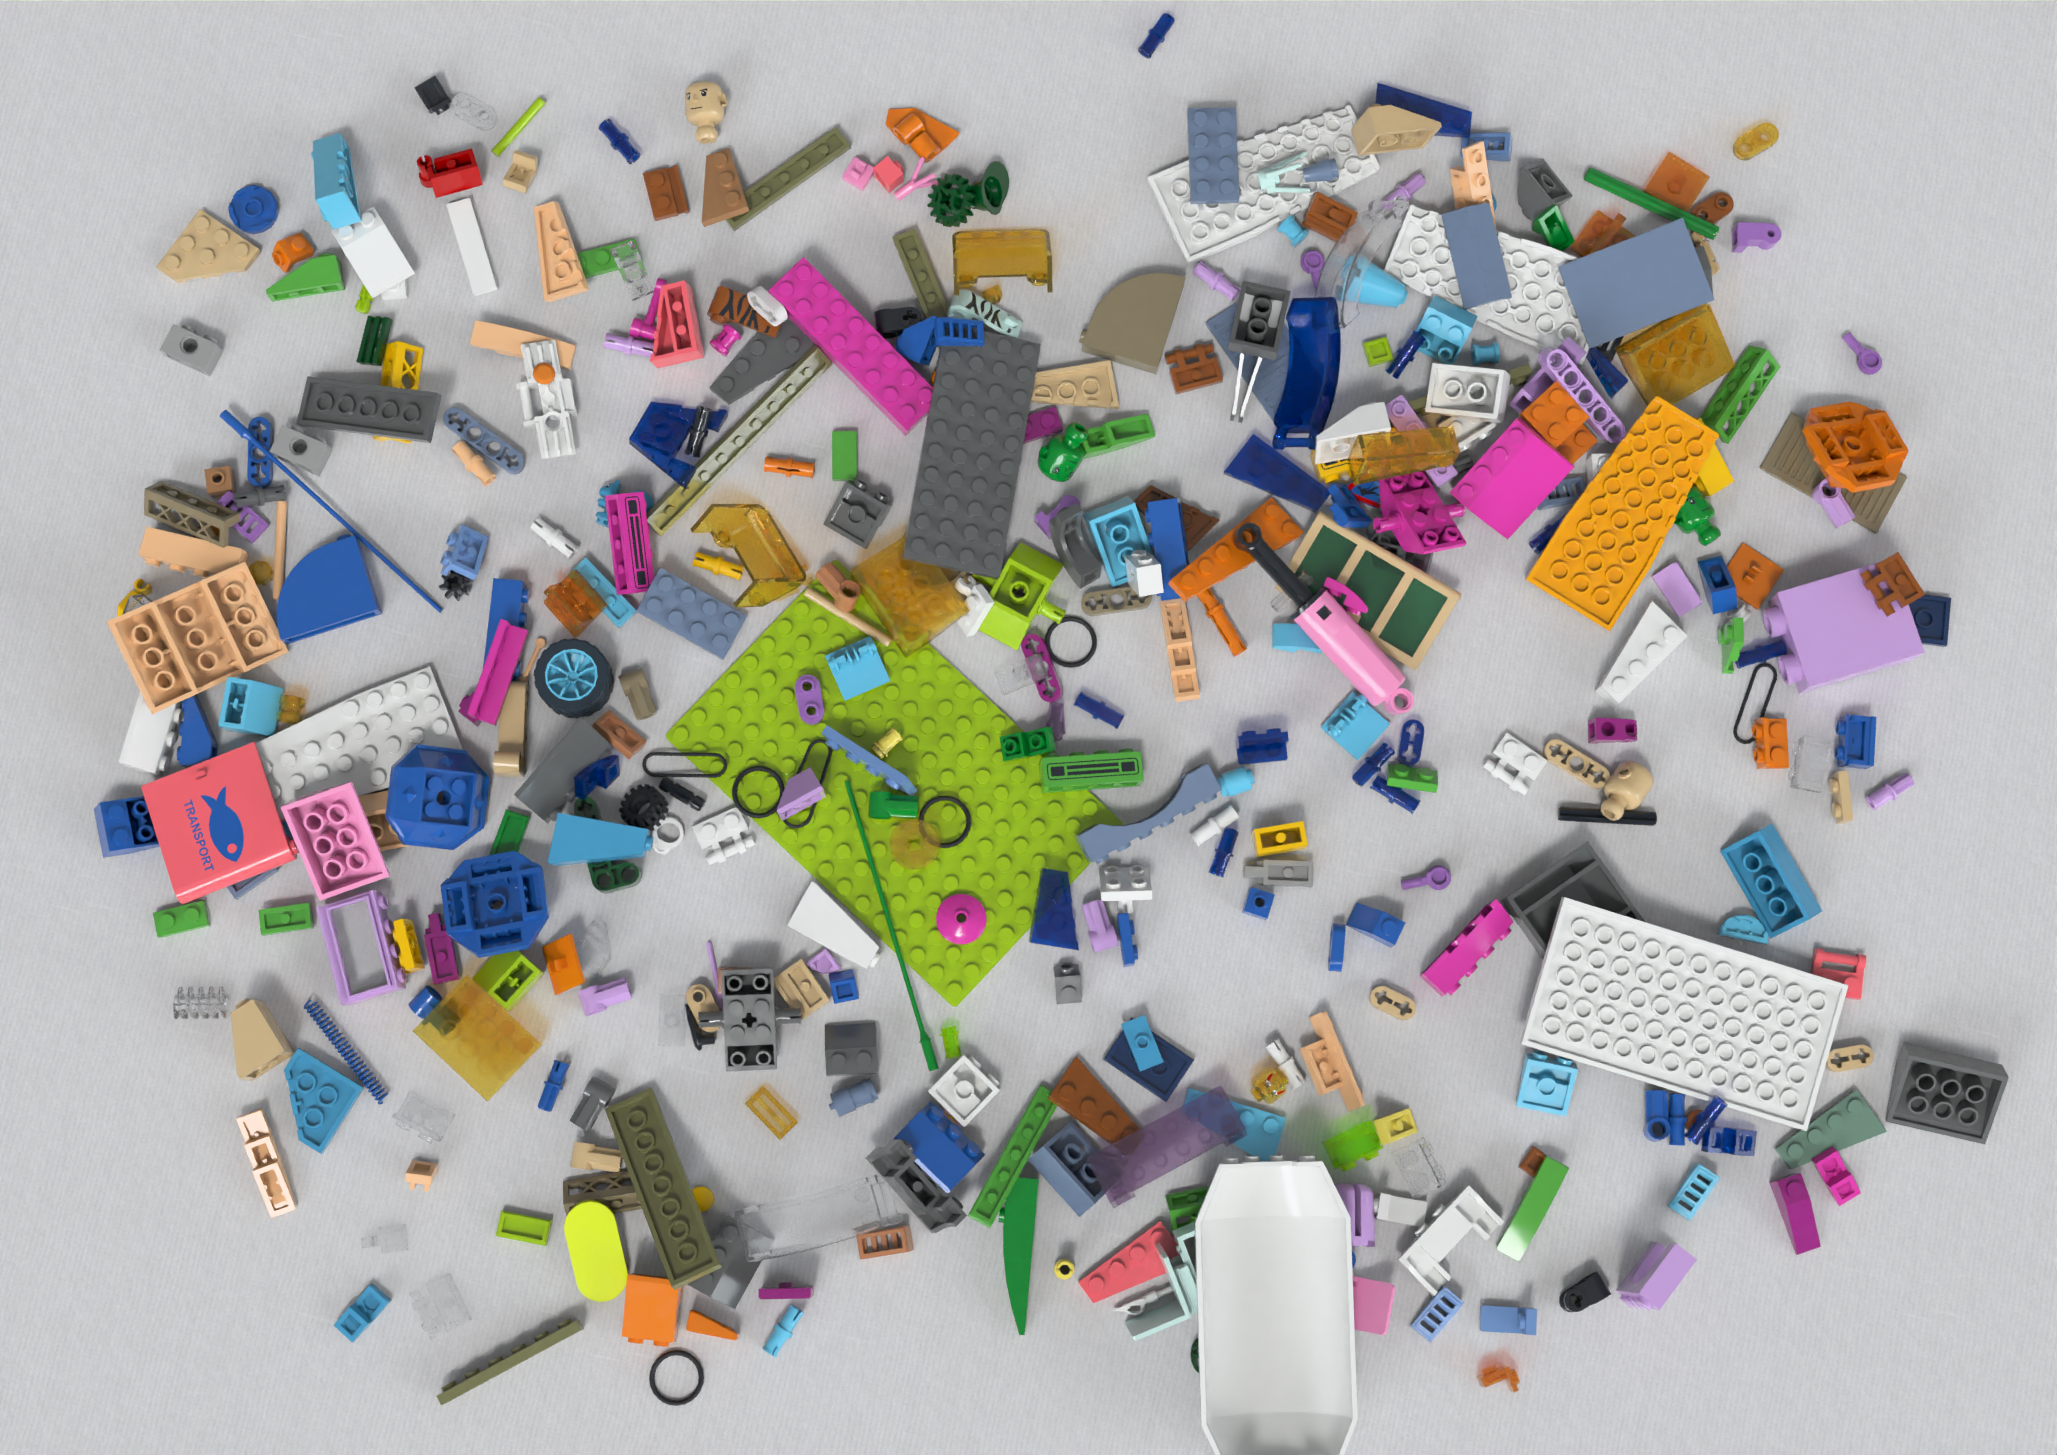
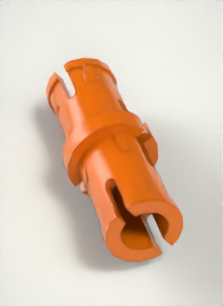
M765 457L764 472L786 474V477H791V475L814 477L815 462L796 461L792 457H788V459Z

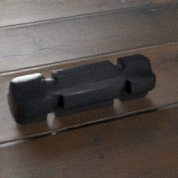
M664 777L661 780L659 788L662 791L670 792L671 796L686 805L690 804V807L696 811H700L705 805L706 801L702 797L694 796L693 792L678 783L674 784V781L668 777Z

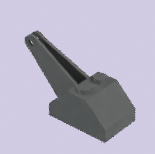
M1242 281L1227 349L1240 353L1235 398L1230 421H1234L1237 409L1244 354L1257 356L1243 399L1239 423L1243 421L1245 408L1262 358L1276 360L1291 292L1289 290Z

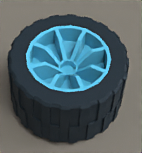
M578 638L562 639L557 643L554 642L541 653L542 655L537 660L534 670V683L539 696L555 713L561 714L566 718L579 719L580 717H589L593 713L600 711L604 704L608 702L614 688V676L607 659L595 645Z

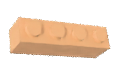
M146 527L138 555L146 560L145 564L154 567H160L161 564L170 566V570L184 573L186 569L194 571L193 575L208 578L209 575L213 576L240 563L247 562L249 554L241 548L232 546L222 548L202 539Z

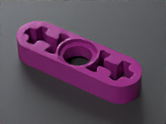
M1028 634L1023 638L1021 648L1038 693L1046 702H1057L1063 695V688L1046 643L1041 636ZM1032 639L1039 642V645L1036 646L1038 654L1044 653V657H1037L1033 661L1031 658L1036 657L1034 650L1028 649ZM1041 661H1045L1049 667L1045 675H1039L1036 672V665ZM1053 677L1052 680L1048 681L1051 687L1057 689V691L1053 692L1054 697L1045 694L1048 691L1047 683H1040V680Z

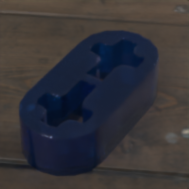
M1411 719L1402 726L1400 731L1397 760L1400 764L1407 767L1414 766L1421 757L1424 726L1420 721ZM1414 725L1415 730L1419 731V734H1415L1413 741H1409L1410 733L1406 732V729ZM1409 745L1412 746L1411 754L1415 755V758H1412L1410 762L1406 761L1405 756H1402V753H1406Z

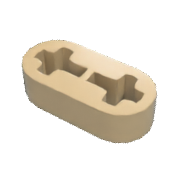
M1378 986L1370 992L1369 1001L1371 1005L1396 1019L1408 1020L1415 1014L1416 1006L1413 1000L1388 987ZM1384 991V997L1391 1000V1003L1383 1001L1381 1004H1378V998L1375 997V993L1379 994ZM1406 1002L1410 1013L1401 1015L1399 1014L1400 1009L1393 1005L1394 1003L1402 1005Z
M1855 1045L1830 1050L1825 1067L1831 1072H1842L1867 1067L1872 1063L1874 1054L1872 1049L1866 1045ZM1859 1049L1861 1053H1866L1863 1063L1860 1059L1852 1060L1851 1055L1859 1053ZM1834 1054L1838 1058L1845 1057L1846 1062L1838 1063L1839 1068H1837L1836 1064L1831 1063Z

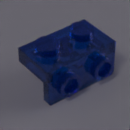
M1280 728L1268 729L1266 734H1256V731H1245L1235 741L1239 765L1278 762L1288 759L1286 747L1289 742L1288 731L1281 732Z

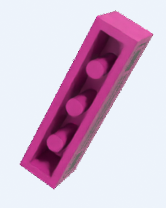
M644 492L605 496L617 595L646 592L655 575L652 566L653 554L650 548V529L647 523V504L644 499Z

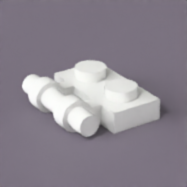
M1505 733L1492 752V755L1499 759L1498 763L1495 764L1488 759L1483 767L1491 772L1490 775L1495 779L1498 777L1509 785L1508 788L1514 792L1517 790L1525 795L1530 787L1522 782L1523 779L1526 777L1531 782L1535 781L1548 760L1510 734ZM1506 764L1518 772L1515 777L1504 770Z
M737 807L692 826L702 850L710 847L714 850V853L705 856L709 865L716 862L720 864L726 861L727 857L738 852L740 854L747 852V848L755 845L752 836L743 840L740 836L741 833L749 829L742 813ZM733 837L735 843L721 849L719 843Z

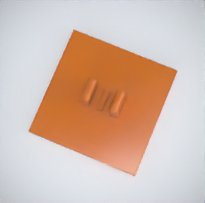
M1744 543L1741 544L1727 565L1736 586L1737 597L1756 610L1759 609L1784 569Z
M568 934L542 947L555 995L585 983L572 934Z

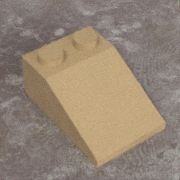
M1373 104L1351 128V132L1359 156L1424 148L1442 125L1441 122L1392 105L1381 106V104Z

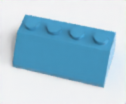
M1772 823L1720 851L1770 939L1822 912L1820 905Z

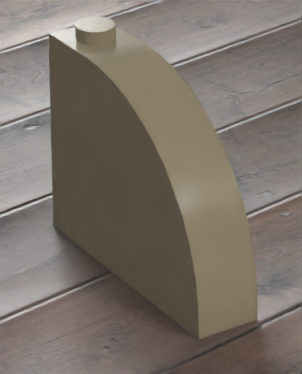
M1150 273L1133 277L1117 285L1096 307L1088 329L1083 328L1079 343H1082V352L1156 374L1186 278L1167 273Z

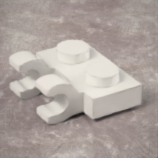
M969 576L965 583L962 578H958L955 588L960 593H958L955 599L949 594L945 604L949 609L957 612L955 620L965 635L973 636L993 606L994 601L982 584L976 585L974 578Z

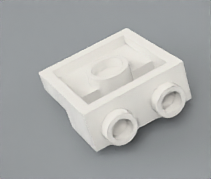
M964 1055L928 1091L963 1127L1000 1092L997 1088L1000 1083L990 1073L985 1076L979 1070L981 1064L972 1056L967 1058Z

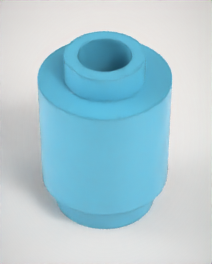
M1244 766L1222 773L1221 777L1216 778L1222 789L1221 794L1223 797L1227 795L1232 797L1251 790V784L1255 783L1251 770H1245Z

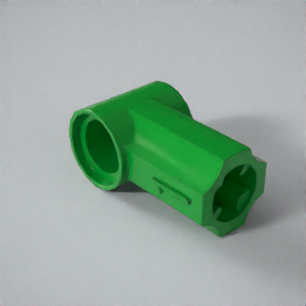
M872 791L869 798L868 817L873 819H891V817L917 819L919 797Z

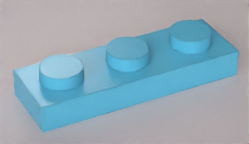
M586 557L568 573V576L618 628L622 627L637 613L635 612L636 609L622 595H617L616 588Z

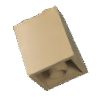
M247 998L236 1004V1010L231 1012L230 1015L237 1075L239 1079L253 1081L293 1056L295 1051L265 1002L255 999L249 1000Z

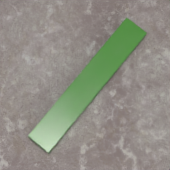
M1041 1084L1038 1087L968 1214V1217L988 1228H991L1057 1105L1047 1099L1052 1092L1050 1089Z

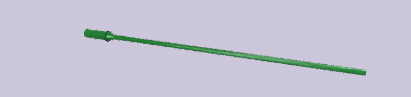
M846 781L844 783L920 1030L919 1043H921L929 1072L939 1069L930 1041L931 1038L925 1032L851 785L849 781Z

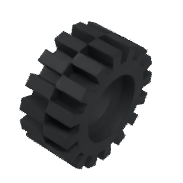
M641 784L637 785V790L632 788L630 789V795L627 793L624 795L626 801L621 800L620 805L623 807L619 808L620 816L629 826L653 831L655 830L654 825L657 827L661 825L660 819H666L664 813H668L669 809L666 807L668 802L654 786L645 784L644 787ZM650 803L643 813L638 814L645 804Z

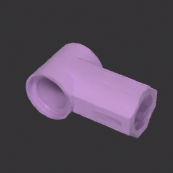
M1826 479L1813 488V500L1822 506L1835 529L1855 518L1854 513L1841 494V488L1830 487ZM1822 487L1830 490V496H1826L1823 493Z
M1100 899L1082 905L1094 953L1119 946L1104 902Z
M626 978L601 986H590L578 991L585 1016L602 1012L609 1006L632 999Z

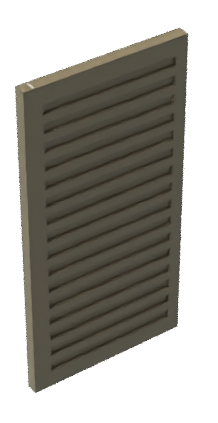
M1790 413L1764 462L1760 465V469L1813 498V488L1826 478L1817 463L1813 461V456L1806 446L1805 435L1802 432L1805 420ZM1899 473L1891 486L1851 493L1846 488H1841L1842 496L1855 515L1852 521L1875 534L1878 533L1907 477ZM1822 487L1823 493L1826 496H1830V490Z

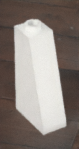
M811 881L787 924L788 928L867 971L870 966L875 968L881 957V954L878 953L880 950L879 946L816 883Z

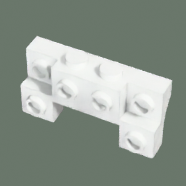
M1466 1185L1446 1206L1441 1204L1432 1213L1434 1219L1428 1225L1424 1222L1414 1232L1416 1238L1397 1258L1432 1296H1435L1438 1293V1289L1452 1278L1438 1263L1466 1233L1473 1228L1484 1240H1488L1490 1238L1489 1235L1499 1225L1504 1223L1469 1185Z

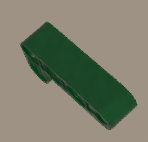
M582 796L575 801V816L587 818V815L581 811L584 809V804L587 803L592 807L589 809L590 818L602 821L599 807L591 797ZM612 860L602 861L601 863H587L593 886L604 894L634 887L642 879L640 869L631 862L613 865ZM630 868L635 869V878L631 881H625L623 879L624 871ZM609 875L611 877L610 885L605 888L600 887L599 879L601 876Z

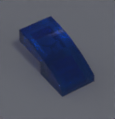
M608 756L579 772L574 777L575 797L584 800L597 786L607 789L620 776L619 756Z
M1704 1126L1701 1151L1754 1156L1757 1131Z

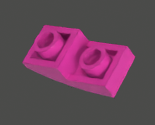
M1327 576L1324 586L1328 588L1327 591L1337 597H1341L1342 593L1347 595L1343 603L1348 606L1346 611L1359 616L1361 612L1367 613V605L1354 591L1341 582Z

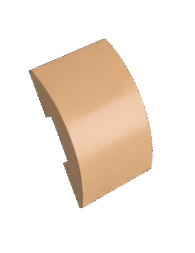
M246 562L107 621L110 631L151 714L226 681L227 677H235L288 653V649L280 639L279 631Z

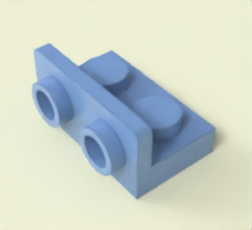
M463 524L456 532L452 531L446 541V544L449 545L448 550L444 552L440 564L443 565L441 574L446 576L450 570H453L474 580L478 576L489 537Z

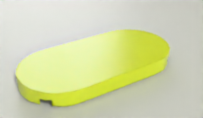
M596 1200L581 1201L573 1206L564 1221V1232L576 1283L580 1292L588 1299L597 1302L609 1301L616 1298L624 1290L628 1275L616 1219L612 1210Z

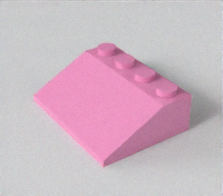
M352 781L295 798L281 807L319 901L390 876Z

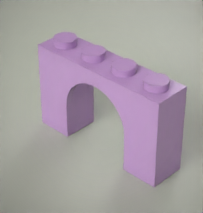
M1652 1242L1616 1291L1622 1295L1620 1300L1631 1308L1634 1306L1637 1309L1641 1308L1643 1310L1644 1308L1647 1310H1660L1697 1259L1676 1243H1669L1665 1248L1658 1242Z

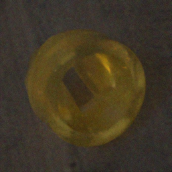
M999 285L981 292L983 298L993 305L1000 303L1003 296Z

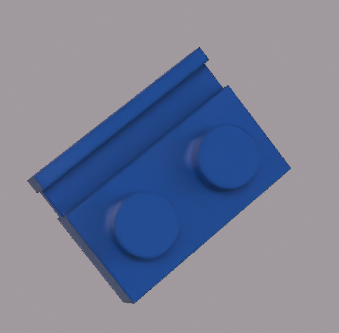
M1128 913L1118 914L1117 925L1123 967L1134 966L1135 960H1138L1137 945L1132 944L1131 936L1135 934L1134 922L1129 920Z

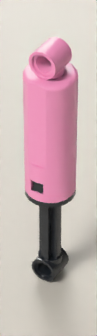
M1245 523L1234 532L1232 538L1235 547L1245 551L1247 554L1249 553L1298 606L1290 617L1372 706H1377L1383 702L1386 711L1392 715H1400L1411 710L1414 704V697L1409 690L1400 687L1405 680V675L1323 586L1312 593L1263 540L1264 538L1259 526L1254 523ZM1243 531H1247L1252 535L1251 543L1244 541L1242 538ZM1396 695L1400 696L1403 700L1402 708L1397 707L1394 703Z

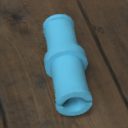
M790 1304L781 1321L774 1325L773 1328L775 1330L762 1349L776 1357L787 1338L792 1337V1330L804 1312Z

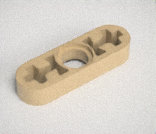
M1553 739L1543 748V756L1548 762L1593 789L1603 788L1610 779V773L1604 766L1561 740ZM1558 746V752L1562 755H1566L1567 752L1570 753L1565 759L1564 764L1561 763V760L1564 759L1562 756H1551L1552 751L1549 747ZM1576 757L1582 761L1583 768L1580 771H1574L1570 767V760ZM1590 765L1592 766V768L1589 769L1590 772H1592L1593 774H1596L1597 772L1602 773L1601 778L1603 779V782L1599 781L1595 783V777L1593 775L1588 773L1584 777L1582 774L1588 769V766Z

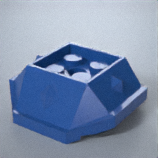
M414 744L406 754L391 766L385 818L398 835L402 845L455 850L484 828L490 778L466 750ZM441 791L443 801L439 804L437 802V795Z
M516 851L464 860L449 879L447 878L440 885L446 933L478 958L529 949L550 917L542 867ZM504 902L500 909H492L495 903Z

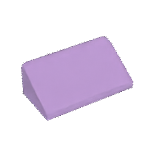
M1676 561L1652 576L1678 618L1702 604L1701 598Z

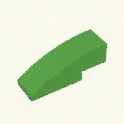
M1143 414L1110 421L1102 426L1087 429L1088 438L1085 442L1081 443L1084 450L1083 459L1110 453L1154 438L1155 433L1149 415Z

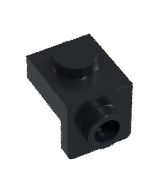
M435 75L414 87L430 114L436 112L439 115L450 108L448 104L452 101Z

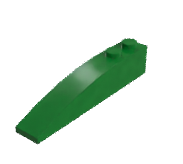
M1018 1177L1005 1201V1207H1002L999 1211V1222L1003 1223V1257L1010 1304L1019 1335H1025L1039 1179Z

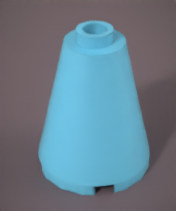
M1359 254L1352 255L1348 260L1341 275L1344 278L1343 286L1338 284L1337 298L1341 301L1397 308L1399 304L1403 305L1408 295V291L1405 290L1403 283Z

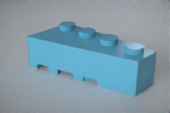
M341 133L314 140L311 155L314 162L315 200L320 207L323 220L328 221L333 230L361 222L350 148Z

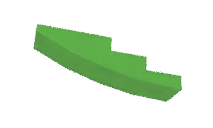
M1546 1155L1523 1193L1521 1202L1509 1220L1507 1229L1496 1245L1497 1250L1517 1261L1521 1259L1553 1202L1569 1170L1568 1166Z

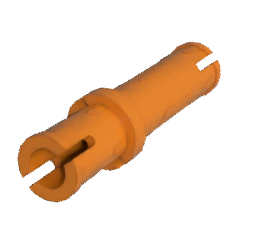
M1211 588L1198 594L1197 597L1207 612L1205 613L1206 616L1211 618L1233 657L1247 650V647L1223 610L1225 607L1218 602Z

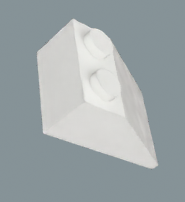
M373 206L360 214L361 222L331 231L372 298L415 274Z
M1432 363L1425 412L1503 424L1511 375L1505 370Z
M1369 402L1359 406L1317 435L1315 464L1387 452L1391 426L1385 403Z

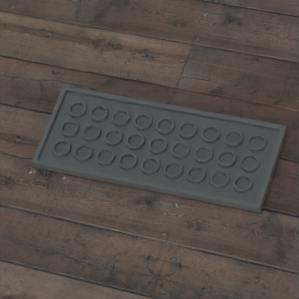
M944 327L945 336H949L948 327ZM954 328V337H958V328ZM963 328V338H967V328ZM972 328V339H977V329ZM984 331V346H940L902 559L993 579L1000 578L1041 344Z

